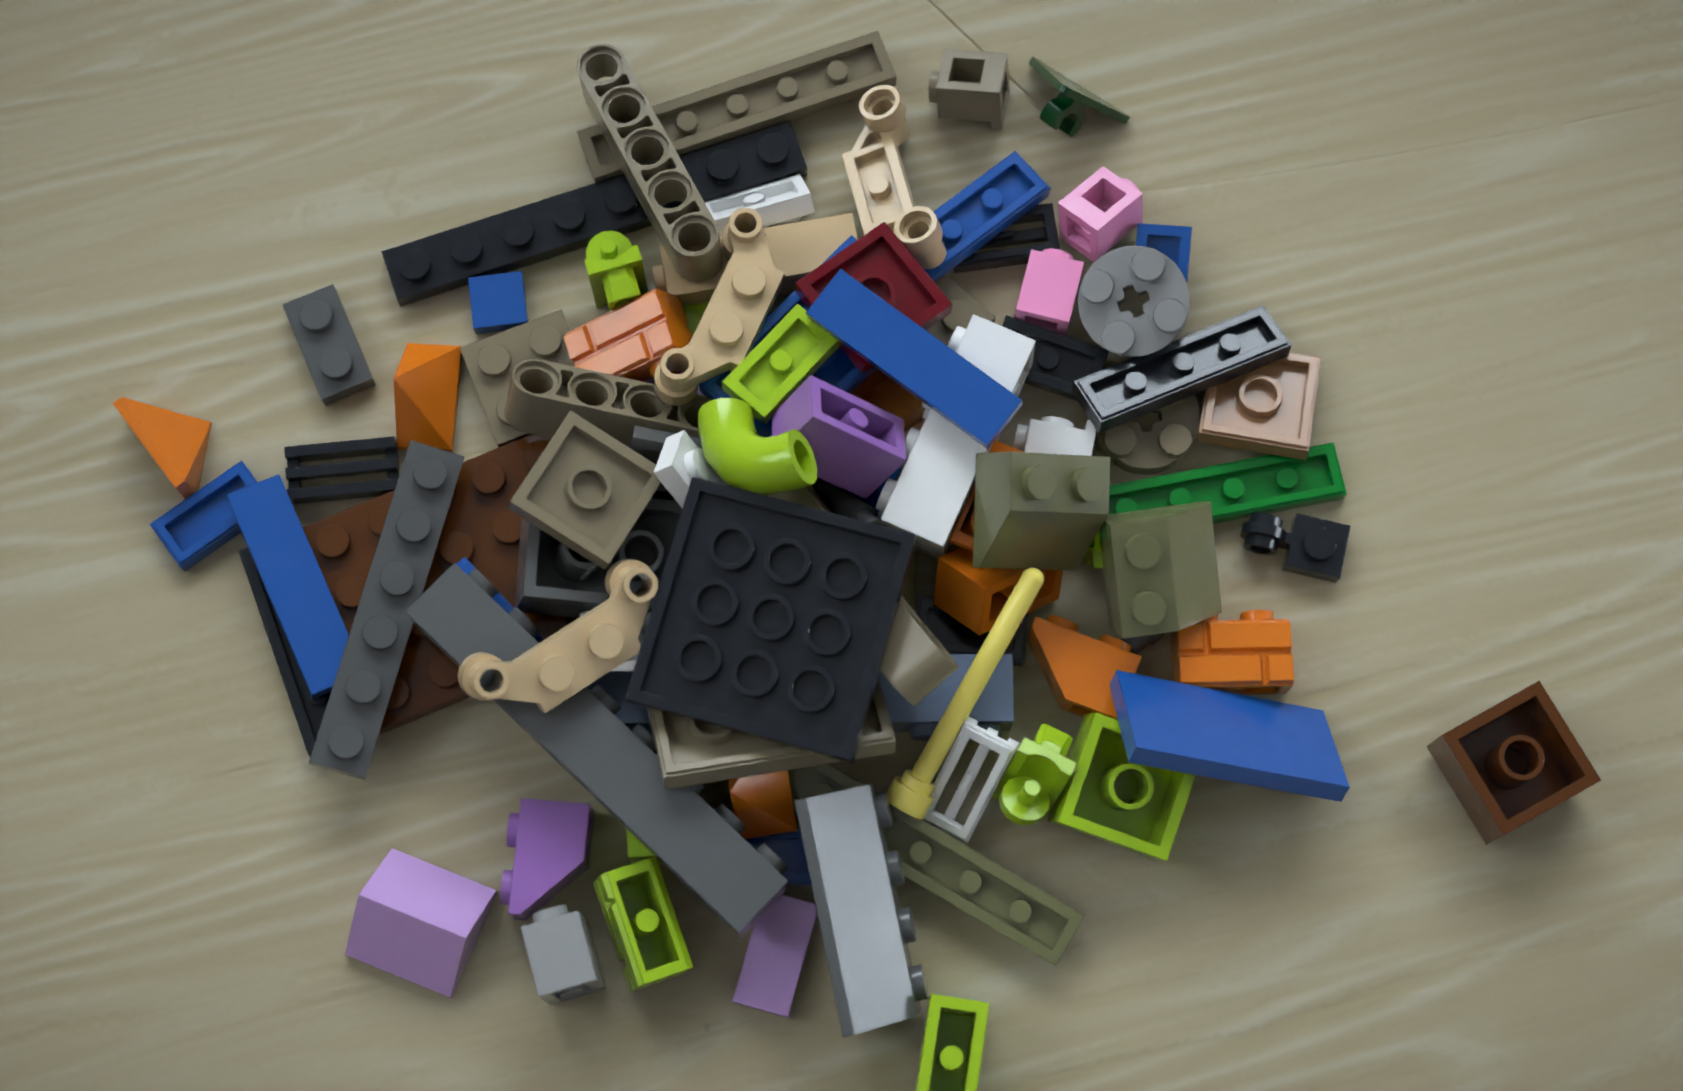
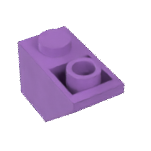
M521 798L519 813H510L507 827V847L515 848L513 870H504L500 901L501 904L509 905L508 914L513 919L527 920L532 914L536 913L589 868L594 810L590 804Z

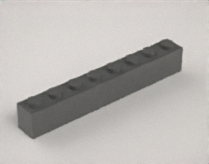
M456 563L405 611L413 624L458 667L468 656L478 652L489 653L502 661L511 662L539 644L533 638L539 632V629L524 613L516 607L507 613L493 600L499 591L483 574L474 568L467 575ZM489 669L481 675L480 685L482 688H487L494 682L495 673L493 669ZM597 684L590 691L585 687L547 713L540 711L536 703L493 699L497 705L740 938L789 888L788 880L782 875L788 868L783 860L764 843L757 850L754 849L740 835L746 826L734 813L722 803L714 810L698 795L704 788L702 784L664 790L653 736L639 724L632 730L625 726L615 716L621 707Z

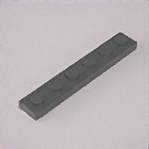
M410 441L309 760L310 765L365 780L413 625L405 611L423 593L465 458L464 456L416 441Z

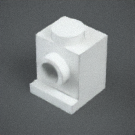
M1045 416L1042 417L1041 421L1031 419L1029 426L1018 424L1013 448L1027 453L1091 456L1097 430L1090 420H1087L1085 428L1082 430L1073 428L1074 424L1067 419Z

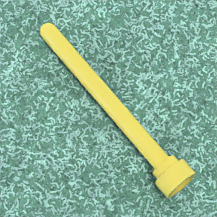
M1032 567L1022 573L912 771L906 769L902 777H894L886 794L889 803L902 812L923 820L935 800L931 796L935 785L932 783L934 776L1043 585L1044 576L1039 569Z

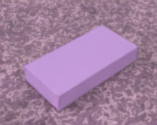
M781 895L758 919L752 930L733 997V1003L789 1018L817 917L816 904Z

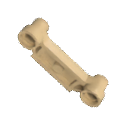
M878 85L869 89L862 96L859 102V110L866 124L853 149L842 154L863 233L865 235L885 222L923 269H932L939 266L946 258L947 251L942 242L943 230L935 213L928 207L915 206L898 150V146L903 144L910 135V128L905 119L906 107L896 88L890 85Z
M751 208L735 210L729 218V223L723 229L722 253L729 262L689 344L682 348H672L666 351L655 369V393L660 400L669 405L679 406L690 402L696 396L700 383L729 370L733 371L750 353L784 282L785 272L774 267L766 241V233L762 227L761 216ZM678 370V371H681V372H683V373H682V374H673V373H671V371Z
M623 559L615 562L609 568L605 577V587L609 599L511 662L502 661L498 657L485 652L471 654L459 667L458 681L460 687L467 695L479 701L505 699L536 703L540 711L547 713L639 653L641 644L638 641V637L651 599L658 590L657 577L650 567L641 561ZM638 574L641 578V587L636 593H632L630 581ZM493 669L495 673L494 682L491 686L482 688L480 685L481 675L485 671Z

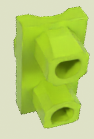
M613 230L603 231L589 241L586 249L587 259L584 262L597 308L608 305L610 312L648 292L638 244L632 246L625 235Z
M1042 724L1033 741L1025 737L1023 738L992 795V798L999 801L1004 815L1012 822L1023 826L1034 825L1039 821L1043 822L1070 779L1077 763L1066 758V754L1073 741L1070 735L1048 724Z

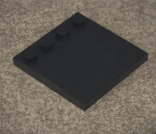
M692 477L625 699L629 703L854 764L917 542L916 534Z

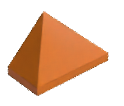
M407 343L394 375L398 450H408L412 440L453 453L462 363L460 347L462 346Z
M124 397L116 400L113 405L179 493L186 499L197 492L200 487L212 422Z
M788 770L728 780L734 813L746 826L740 833L744 839L798 831Z

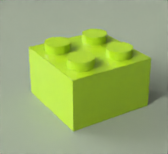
M1097 712L1084 714L1069 759L1077 762L1070 779L1053 804L1047 821L1154 860L1167 861L1196 775L1128 762L1118 720Z

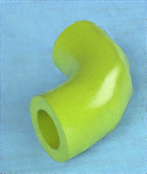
M735 398L710 400L699 409L698 433L705 460L729 486L761 495H769L801 489L814 484L817 480V464L813 450L808 440L798 430H790L771 437L759 436L754 425V411L752 407L743 400Z

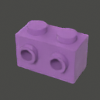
M812 375L771 415L772 436L796 429L808 440L816 459L818 478L867 499L906 461L902 418Z

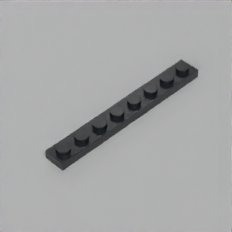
M790 120L679 156L704 202L800 174L801 177L807 176V166ZM621 174L381 252L400 307L467 286L469 285V277L507 273L587 247L589 241L603 231L613 230L625 235L652 226L625 174ZM672 201L668 202L663 207L674 208L678 207L683 202Z

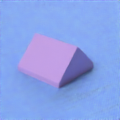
M391 848L358 895L345 955L452 998L498 891Z

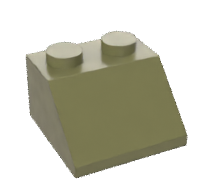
M1027 452L976 453L973 568L1028 569L1033 567L1040 570L1076 571L1109 515L1111 457Z
M1210 501L1109 514L1099 530L1109 624L1122 639L1180 631L1222 613Z

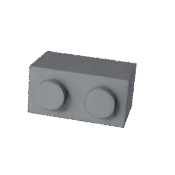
M559 905L532 914L534 923L522 926L521 931L538 996L552 1005L606 989L589 922L579 910L572 912L568 911L566 905Z

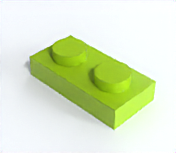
M798 303L722 381L723 391L731 398L743 400L749 404L754 411V417L764 425L810 375H813L839 348L840 341L808 319L807 311Z

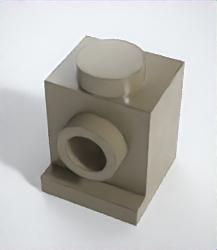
M944 49L940 71L932 70L929 80V102L937 103L938 118L991 122V129L1002 130L1010 92L1008 53Z

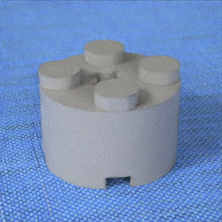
M1134 245L1124 246L1105 253L1088 269L1081 280L1078 294V309L1085 330L1097 344L1113 354L1133 358L1162 350L1177 339L1188 319L1190 296L1182 272L1169 257L1154 248ZM1134 288L1139 295L1148 293L1150 300L1143 304L1144 314L1140 317H1135L1130 310L1120 311L1119 304L1126 301L1125 291Z

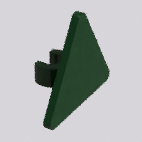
M1031 58L1028 64L1059 91L1058 96L1051 99L1040 114V119L1053 129L1057 130L1059 128L1067 135L1073 137L1082 126L1083 112L1087 106L1124 124L1128 122L1130 117L1037 58Z

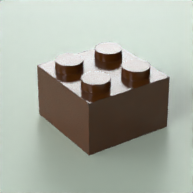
M1540 681L1446 732L1426 746L1486 845L1601 781Z

